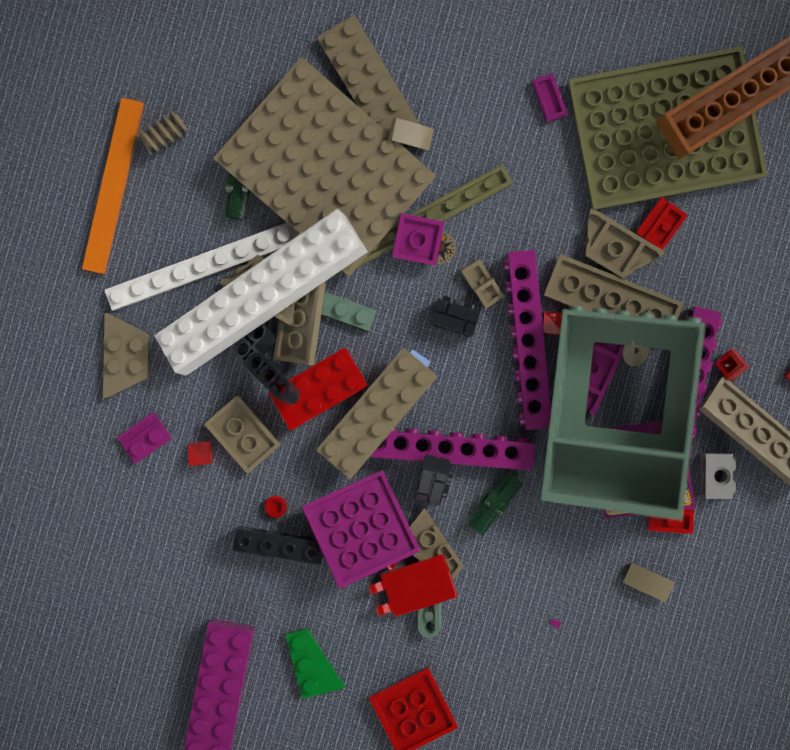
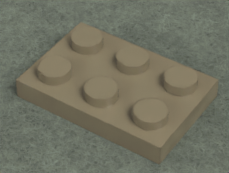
M239 395L234 397L204 424L247 474L282 445Z

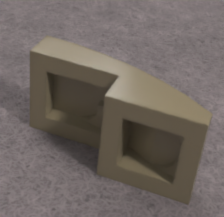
M393 117L388 140L429 151L434 129Z
M479 258L460 270L486 309L504 297L495 280L490 276Z
M633 562L623 583L664 602H667L675 584L674 581Z

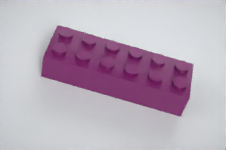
M214 618L208 623L184 750H232L256 626Z

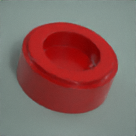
M271 496L265 502V511L272 518L283 516L287 510V502L282 496Z

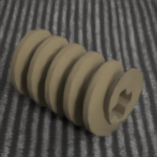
M172 110L169 111L170 119L162 115V124L157 120H154L155 128L148 124V133L142 129L139 130L140 138L152 156V148L159 152L161 151L160 144L165 147L168 146L167 139L175 142L174 134L180 138L183 137L182 129L189 133L180 116Z

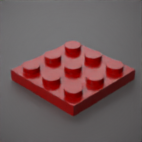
M429 666L369 696L395 750H416L459 728Z

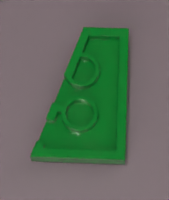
M308 627L285 634L302 699L345 688L346 685L339 678L335 668L322 652L321 647Z

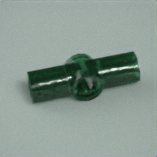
M228 174L226 180V193L228 196L225 217L237 220L245 219L247 197L251 191L231 174Z
M508 471L496 488L492 489L483 499L482 506L469 520L468 525L483 536L493 522L504 514L511 503V499L517 494L524 483Z

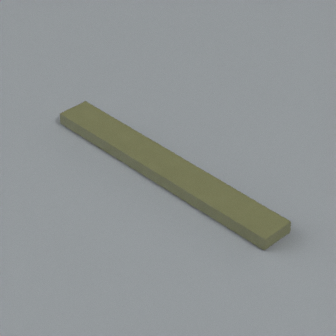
M502 164L409 215L444 222L513 185V182ZM399 220L358 268L394 248Z

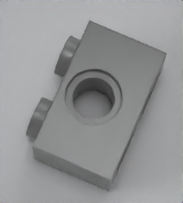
M700 453V497L705 499H733V494L736 491V483L733 480L736 461L733 458V454ZM718 470H721L723 474L720 481H716L714 478V474Z

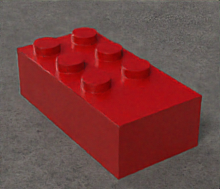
M344 347L290 379L300 391V398L295 404L286 405L270 392L268 393L291 431L366 388L368 384L348 349Z

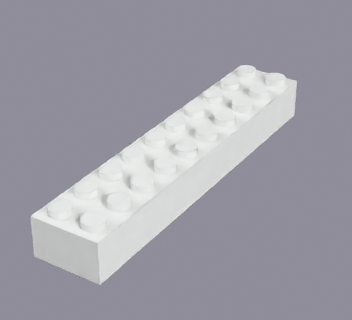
M337 209L154 336L174 372L187 376L368 251L347 217Z

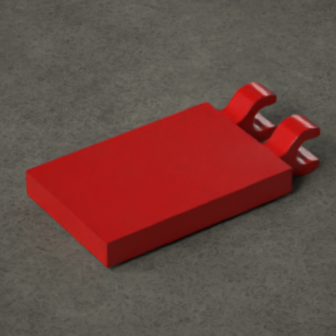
M444 553L382 573V581L367 586L370 595L386 590L390 602L375 607L377 616L393 611L394 616L397 617L458 597Z

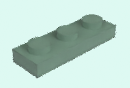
M324 292L322 315L370 332L377 310Z

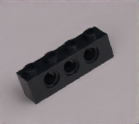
M240 525L236 528L232 551L321 565L323 562V554L315 537Z

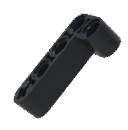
M261 324L235 343L233 354L273 396L286 405H293L299 400L300 391L265 355L274 345L276 335L264 324Z

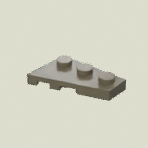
M423 508L409 526L421 550L413 556L421 561L444 553L452 579L454 580L464 566L427 510Z

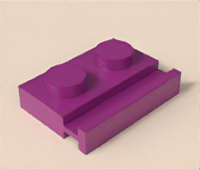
M153 412L117 439L122 443L134 463L137 464L173 437L161 420L158 419L156 413Z

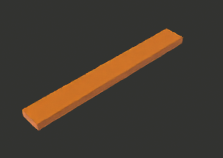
M121 97L83 261V270L100 274L106 273L144 109L143 102Z

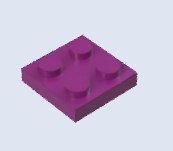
M400 213L392 257L436 266L445 222Z

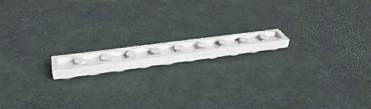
M288 223L105 289V293L112 311H116L249 262L257 255L262 257L276 252L300 234Z

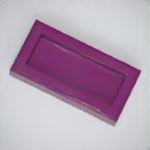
M553 73L532 80L531 83L546 123L567 116L568 113Z

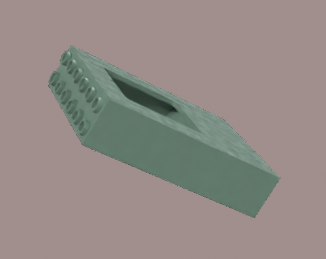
M570 306L569 310L563 309L542 501L682 520L705 323H700V318L686 317V321H677V316L662 315V319H657L650 313H639L637 317L631 316L629 311L616 310L615 314H608L606 309L592 308V312H586L583 307ZM631 341H634V346L668 349L671 351L661 434L585 425L595 342L631 345Z

